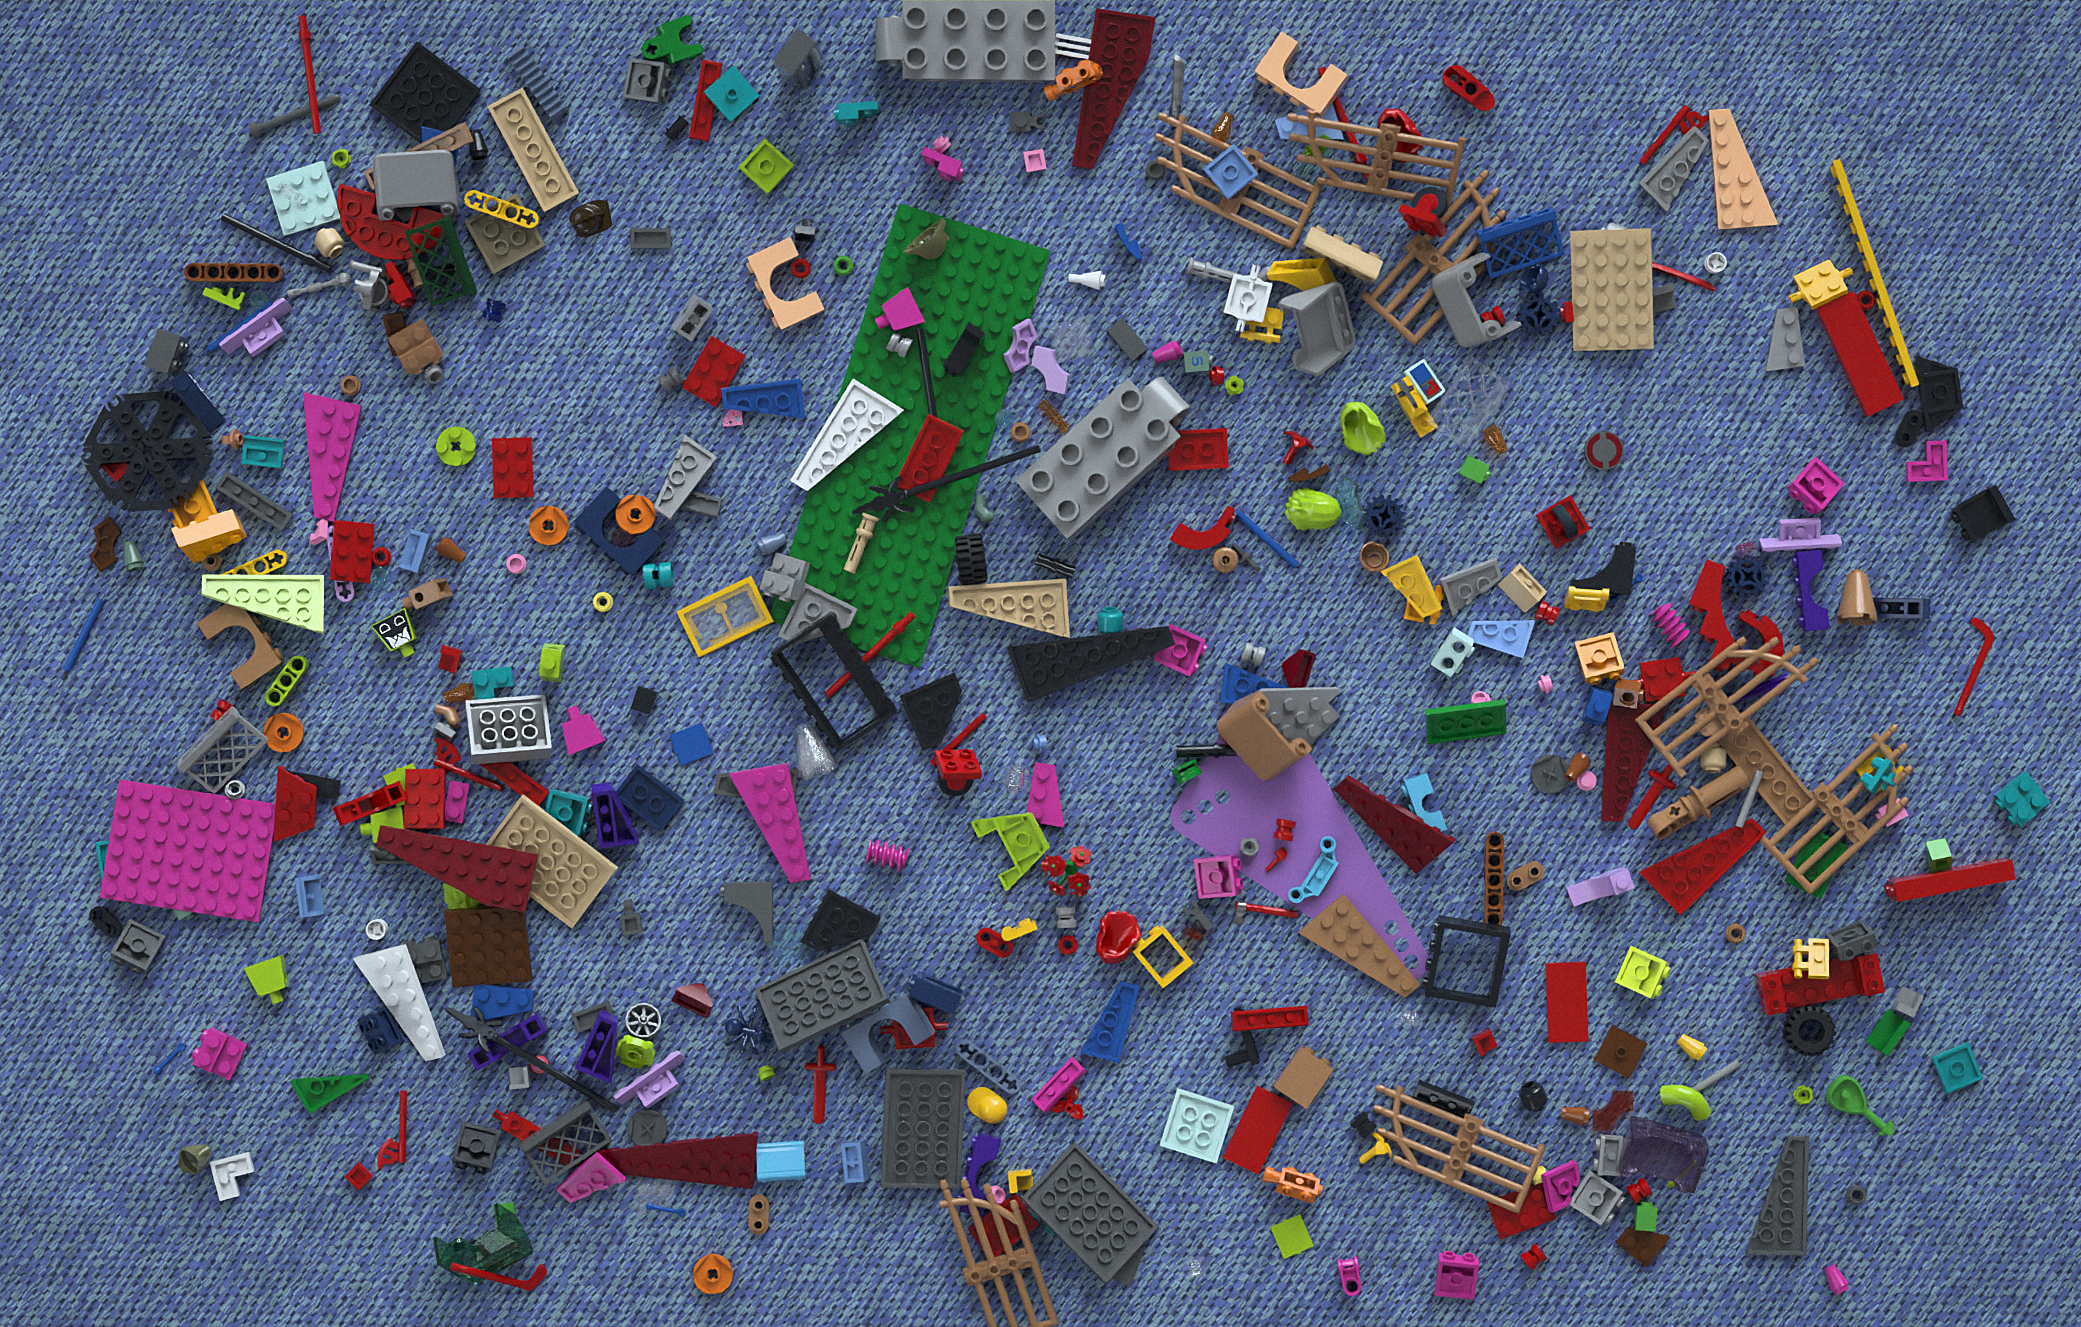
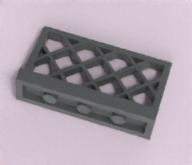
M583 1100L518 1144L544 1185L612 1141L591 1109L592 1107L588 1101ZM588 1113L593 1119L591 1128L581 1126L582 1117ZM569 1126L577 1127L575 1139L564 1137L565 1130ZM580 1128L591 1130L588 1141L578 1140ZM593 1132H601L605 1140L599 1144L591 1142ZM553 1137L560 1138L558 1150L547 1148L549 1140ZM563 1139L574 1141L572 1153L561 1151ZM577 1142L588 1144L586 1152L582 1155L575 1154ZM536 1148L543 1149L542 1160H533L530 1152ZM547 1150L557 1152L555 1164L544 1162ZM560 1153L571 1155L570 1162L566 1166L558 1165ZM544 1164L554 1166L553 1174L548 1178H545L542 1174Z

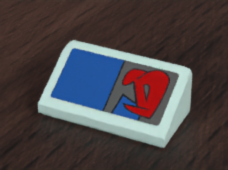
M1424 359L1404 372L1413 383L1425 405L1445 392L1444 387Z

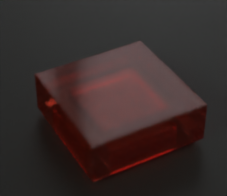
M1187 925L1183 930L1184 934L1198 941H1202L1205 936L1203 933Z

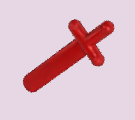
M1669 763L1661 774L1653 769L1649 770L1648 775L1655 779V781L1629 819L1628 825L1630 828L1636 829L1640 826L1665 786L1670 790L1676 788V784L1668 779L1674 770Z
M823 1045L817 1047V1063L808 1062L804 1066L806 1070L814 1071L813 1121L816 1124L823 1123L825 1118L826 1071L836 1070L835 1064L824 1063L825 1047Z

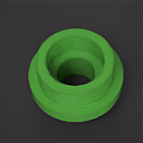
M840 256L834 262V270L841 276L849 275L854 268L853 261L848 256ZM842 262H846L848 265L844 270L840 268Z

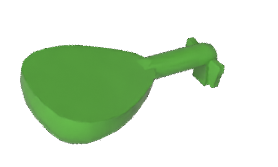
M1840 1075L1829 1085L1825 1097L1833 1108L1849 1114H1863L1881 1130L1878 1133L1880 1136H1885L1886 1134L1891 1136L1894 1133L1893 1129L1895 1127L1891 1120L1885 1124L1867 1108V1100L1863 1089L1854 1078L1849 1075Z

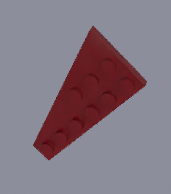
M1613 702L1610 704L1606 719L1601 821L1622 822L1631 795L1653 744L1636 723L1635 719L1654 704L1638 703L1637 709L1613 705ZM1668 705L1646 721L1652 730L1660 726Z
M1349 775L1333 789L1416 874L1456 841V838L1446 836L1436 826L1434 828L1424 823L1422 818L1397 803L1395 805L1386 800L1385 796L1373 793L1369 790L1368 786Z

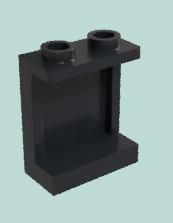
M1992 485L1950 508L1953 512L1950 514L1956 524L1959 523L1962 528L1960 531L1961 536L1965 541H1969V543H1974L1997 528L2016 520L1997 485Z

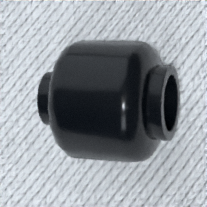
M1529 1081L1521 1086L1519 1098L1524 1108L1534 1112L1541 1111L1548 1101L1542 1084Z

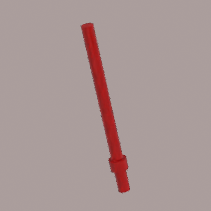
M305 15L298 17L300 26L298 34L299 41L302 42L313 134H320L321 126L309 41L311 40V33L308 31L307 18Z
M1325 67L1318 69L1320 77L1325 73ZM1337 96L1332 102L1340 122L1349 123ZM1344 131L1349 143L1358 144L1353 132ZM1353 152L1356 164L1367 165L1366 162L1368 160L1365 154ZM1363 173L1364 178L1367 179L1369 174Z
M910 611L901 621H897L892 626L893 628L862 657L866 664L898 634L901 635L906 630L905 627L916 618L913 612ZM849 671L842 675L825 692L829 698L852 678Z

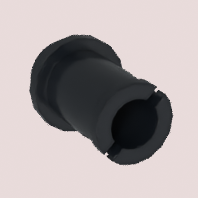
M679 115L671 127L665 129L666 132L664 134L672 141L678 140L679 134L689 123Z
M451 263L446 264L443 272L453 275L455 272L454 265ZM433 265V267H435V268H437V269L440 270L441 267H442V265H441V266H437V267H436L435 265ZM430 269L432 279L435 280L438 272Z

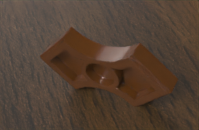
M108 517L93 528L97 537V543L89 557L100 572H103L118 561L114 553V545L122 532L111 517Z

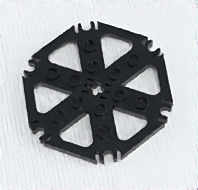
M168 391L121 394L125 402L122 401L121 397L117 396L119 404L112 406L110 402H107L111 411H108L104 405L83 444V447H85L83 452L91 453V456L83 459L84 463L89 464H84V466L110 504L113 499V506L116 507L119 501H123L122 510H127L128 512L175 509L171 501L177 507L180 506L178 502L179 497H184L186 501H189V497L185 492H188L191 498L193 497L212 461L213 456H205L213 454V450L205 449L206 445L213 444L211 439H207L212 437L200 419L195 416L185 403L183 404L181 398L177 402L172 401L174 397L172 392L169 395ZM155 400L159 402V409L146 431L132 411V404L138 401ZM180 414L187 415L197 429L195 437L167 439ZM113 419L129 442L100 444L97 441V436L105 421ZM143 443L149 449L153 448V450H151V453L154 459H152L148 454L143 455V453H145L144 446L142 445ZM197 459L199 464L191 480L183 483L167 461ZM129 463L118 486L115 488L109 487L98 471L100 465ZM150 472L164 492V497L161 500L138 501L136 497Z

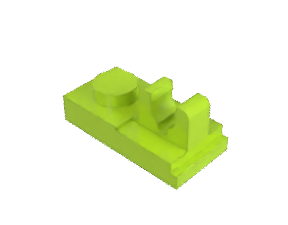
M212 286L209 289L205 287L202 295L237 310L243 311L244 309L242 306L246 296L245 293L241 292L240 296L235 299L234 292L236 289L230 288L227 296L222 294L223 290Z

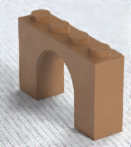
M224 604L199 621L197 625L208 640H212L228 628L236 625L242 626L251 632L255 640L253 656L230 673L241 689H246L283 664L282 658L284 656L278 647H273L271 641H273L272 637L267 631L263 632L260 627L262 623L255 614L252 616L248 610Z

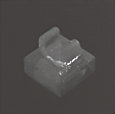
M1204 1256L1184 1257L1186 1278L1206 1276Z

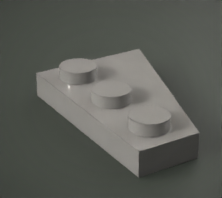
M1797 307L1776 310L1765 372L1805 366Z
M1496 558L1440 578L1452 616L1457 614L1458 610L1464 605L1471 603L1472 599L1481 592L1484 593L1503 578Z

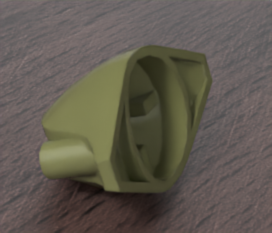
M940 219L922 232L903 252L906 255L917 254L929 260L940 257L946 248V242L950 239L944 231L945 219Z
M206 1144L185 1147L179 1152L178 1166H180L182 1172L197 1175L206 1166L212 1152Z

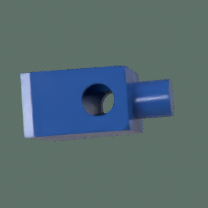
M1591 685L1580 721L1596 726H1601L1605 723L1613 698L1611 690Z

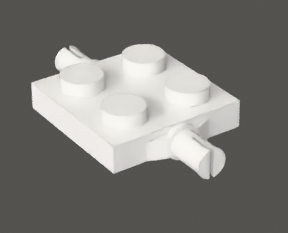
M1253 264L1250 276L1233 275L1223 313L1233 315L1238 319L1236 331H1239L1241 325L1240 332H1244L1246 321L1263 322L1272 284L1263 282L1258 278L1261 266L1256 268V265Z

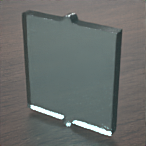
M775 926V940L773 941V944H775V959H810V947L800 942L808 926Z

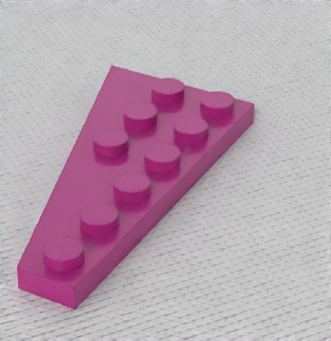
M303 392L314 517L334 522L362 406Z
M783 763L729 773L789 881L792 883L810 880L811 876L789 764Z

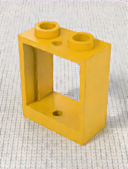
M1156 925L1148 932L1150 934L1145 940L1141 938L1135 943L1132 952L1161 987L1164 988L1190 967L1193 961L1163 925L1160 928ZM1163 933L1183 957V960L1161 978L1140 952Z

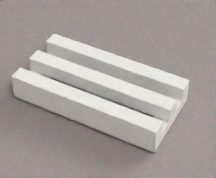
M1056 33L1055 54L1085 60L1089 59V55L1058 50V46L1090 52V47L1059 42V39L1091 44V39Z

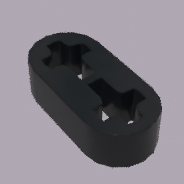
M96 906L91 909L89 913L90 920L106 936L115 938L121 935L123 925L111 912L103 906ZM95 911H103L102 917L105 921L101 918L95 919ZM107 923H109L112 926L116 924L118 926L116 928L118 932L110 933L109 930L111 928L107 925Z

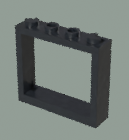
M1439 915L1438 922H1434L1432 933H1435L1434 940H1430L1429 944L1431 957L1430 959L1427 958L1425 970H1428L1427 977L1422 979V989H1424L1425 996L1496 1008L1511 936L1510 927ZM1445 928L1499 937L1488 996L1433 987Z

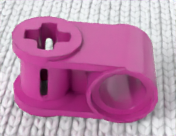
M1357 1256L1346 1260L1337 1259L1343 1290L1347 1295H1357L1361 1290ZM1350 1281L1357 1283V1287L1353 1291H1349L1346 1288L1347 1283Z

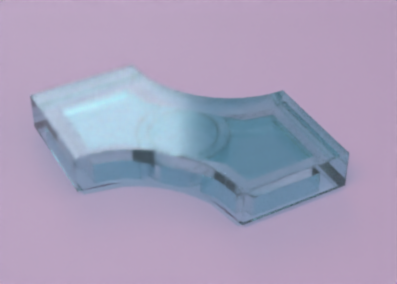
M1344 475L1341 476L1334 494L1339 498L1342 505L1343 514L1341 520L1357 531L1361 529L1367 512L1359 502V485Z

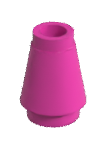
M1177 340L1174 342L1170 341L1152 354L1157 364L1180 359L1179 357L1183 355V351Z
M1835 1264L1824 1269L1831 1292L1833 1291L1837 1295L1849 1289V1282Z

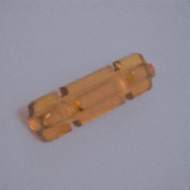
M1047 399L1042 400L1038 405L1039 408L1046 412V416L1055 426H1058L1061 433H1065L1070 428V425L1063 421V417L1054 407L1050 406L1051 404Z

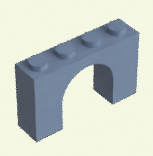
M904 991L893 997L894 1001L879 1007L874 1013L871 1011L862 1015V1020L858 1022L853 1020L846 1024V1029L841 1032L865 1074L886 1061L873 1034L874 1026L878 1020L889 1018L899 1022L914 1045L936 1032L918 1001L909 996L910 992L906 994Z

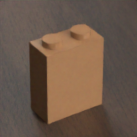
M1305 1045L1304 1048L1301 1046L1297 1048L1273 1086L1307 1109L1332 1073L1333 1068L1330 1067L1332 1064L1324 1057H1321V1059L1314 1056L1315 1051Z

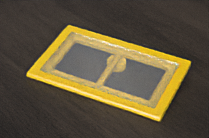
M752 576L676 611L699 658L774 622Z

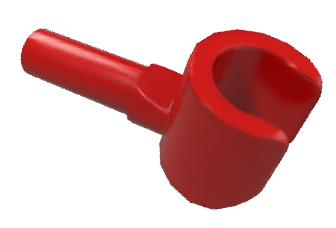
M1283 847L1274 852L1277 858L1265 868L1267 872L1286 858L1287 852Z

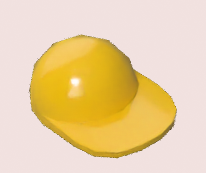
M978 1087L967 1098L969 1110L984 1122L997 1124L1006 1118L1008 1113L1006 1101L991 1089Z

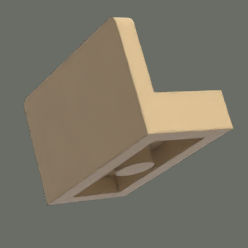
M1520 563L1498 583V586L1523 612H1527L1547 593Z

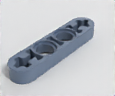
M962 1039L957 1043L956 1052L961 1058L1007 1093L1014 1094L1019 1091L1021 1082L1016 1075L970 1040ZM961 1044H969L968 1049L972 1052L974 1049L977 1050L971 1060L967 1058L970 1056L968 1052H960ZM977 1055L986 1057L984 1065L979 1066L975 1063ZM993 1067H999L1002 1070L1000 1077H992L990 1071ZM1005 1073L1009 1074L1006 1077L1009 1081L1016 1080V1089H1008V1083L1003 1081V1084L999 1082L1004 1078Z

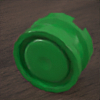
M1195 758L1171 770L1172 774L1177 778L1176 782L1178 785L1202 773L1201 769L1196 766L1197 761ZM1191 765L1190 767L1179 772V770Z

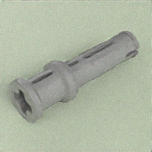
M1190 257L1186 270L1187 275L1191 273L1202 276V279H1208L1209 277L1230 284L1234 274L1247 276L1211 266L1210 262L1196 261L1193 257Z

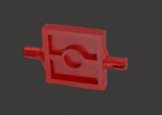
M1680 657L1639 663L1641 670L1640 679L1633 681L1642 682L1641 689L1644 690L1645 702L1659 701L1696 671L1684 672L1681 668ZM1685 691L1676 698L1685 697Z
M921 1007L935 1031L948 1030V1022L936 1023L933 1017V1007ZM893 1020L892 1026H880V1030H882L880 1031L881 1035L893 1034L895 1049L935 1047L936 1032L914 1045L904 1027L896 1020Z

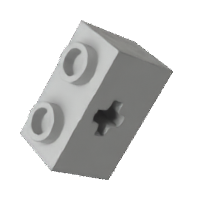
M693 294L672 324V327L676 332L692 341L714 308L702 298Z

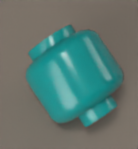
M1104 607L1098 613L1097 628L1099 632L1108 634L1118 633L1123 630V613L1117 607Z

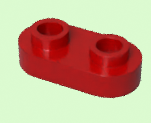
M988 927L981 928L977 932L976 941L981 947L1001 958L1011 955L1013 951L1011 940L1005 941L1001 934ZM983 934H989L990 939L984 941L982 939ZM1001 944L1007 945L1005 951L1000 950L999 946Z

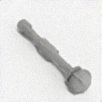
M340 273L331 281L310 284L301 289L287 290L289 298L305 292L319 291L324 287L332 285L347 287L351 282V277L347 273Z

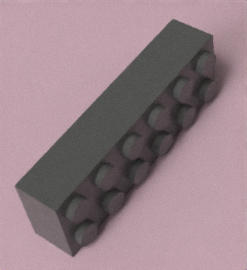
M797 28L773 62L780 77L800 91L802 87L805 89L811 82V74L814 71L817 73L823 65V57L817 42Z

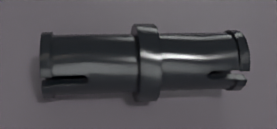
M1038 553L1034 565L1051 570V573L1057 572L1071 579L1076 569V566H1071L1061 562L1058 558L1053 559L1041 553Z

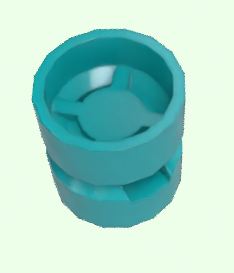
M662 562L659 566H656L654 563L644 564L643 578L645 589H657L658 586L662 588L674 587L672 563ZM654 573H658L659 579H655Z

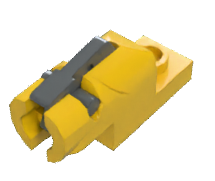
M1408 376L1401 379V382L1391 385L1395 396L1400 402V406L1420 438L1437 428V425L1427 411L1426 405Z

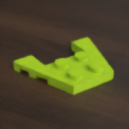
M1032 812L977 819L970 822L978 838L994 830L998 831L1015 864L1014 867L998 875L1006 891L1050 848Z

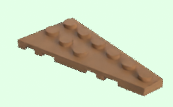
M1344 894L1339 896L1298 931L1304 937L1405 998L1420 986V983Z

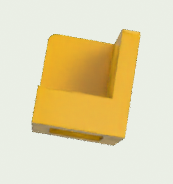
M1032 1169L1008 1171L1010 1193H1018V1190H1027L1033 1186Z

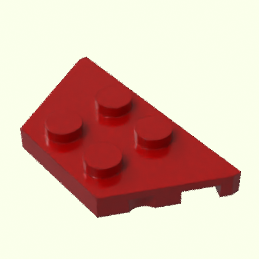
M279 766L277 769L273 841H279L314 828L316 825L318 787L310 782H305L298 775L291 774L283 766Z

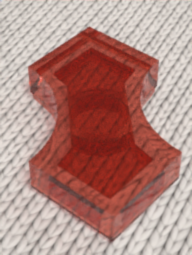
M1612 1090L1610 1101L1604 1107L1593 1110L1592 1130L1613 1131L1618 1117L1625 1112L1633 1111V1091Z

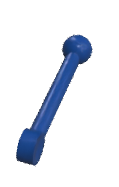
M1641 574L1635 575V579L1632 580V586L1637 581H1642L1643 576ZM1622 595L1612 596L1610 602L1616 604L1618 598Z
M178 1044L177 1049L159 1067L154 1068V1074L159 1075L161 1070L180 1051L185 1050V1044Z
M647 1203L645 1206L647 1210L655 1209L676 1213L680 1217L686 1215L684 1208L677 1210L655 1206L652 1203Z

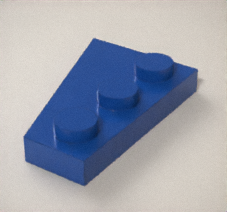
M475 985L471 1016L476 1018L473 1010L474 1006L481 1010L485 1020L531 1011L533 1009L535 990L497 985Z

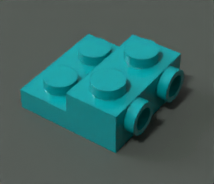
M878 101L838 103V109H834L836 123L843 124L844 127H855L856 123H860V115H863L864 118H874L875 114H880Z
M2027 771L2022 772L1994 794L1996 798L1995 804L2001 810L2005 809L2008 813L2007 819L2013 826L2017 825L2018 827H2022L2035 817L2037 812L2050 803Z
M550 789L545 811L580 838L588 831L589 823L586 822L587 815L592 814L594 804L591 803L592 798Z

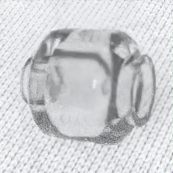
M1011 763L1010 766L1004 769L1002 784L1008 789V792L1018 794L1019 791L1027 788L1030 773L1025 765Z

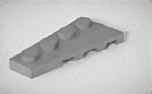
M1693 126L1638 183L1666 212L1709 141L1696 126Z
M685 435L655 503L654 510L670 521L717 461V457Z

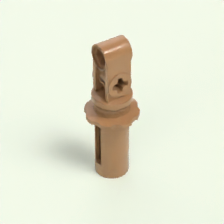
M1737 765L1699 789H1695L1693 785L1689 786V795L1686 797L1682 796L1679 801L1652 815L1648 819L1647 825L1657 839H1665L1690 822L1697 821L1701 815H1705L1710 819L1712 816L1710 813L1711 809L1748 788L1751 784L1743 770Z

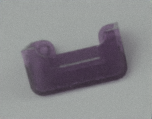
M1631 1116L1619 1158L1618 1173L1625 1177L1635 1176L1637 1172L1673 1181L1677 1190L1682 1193H1695L1709 1154L1707 1140L1704 1136L1695 1132Z

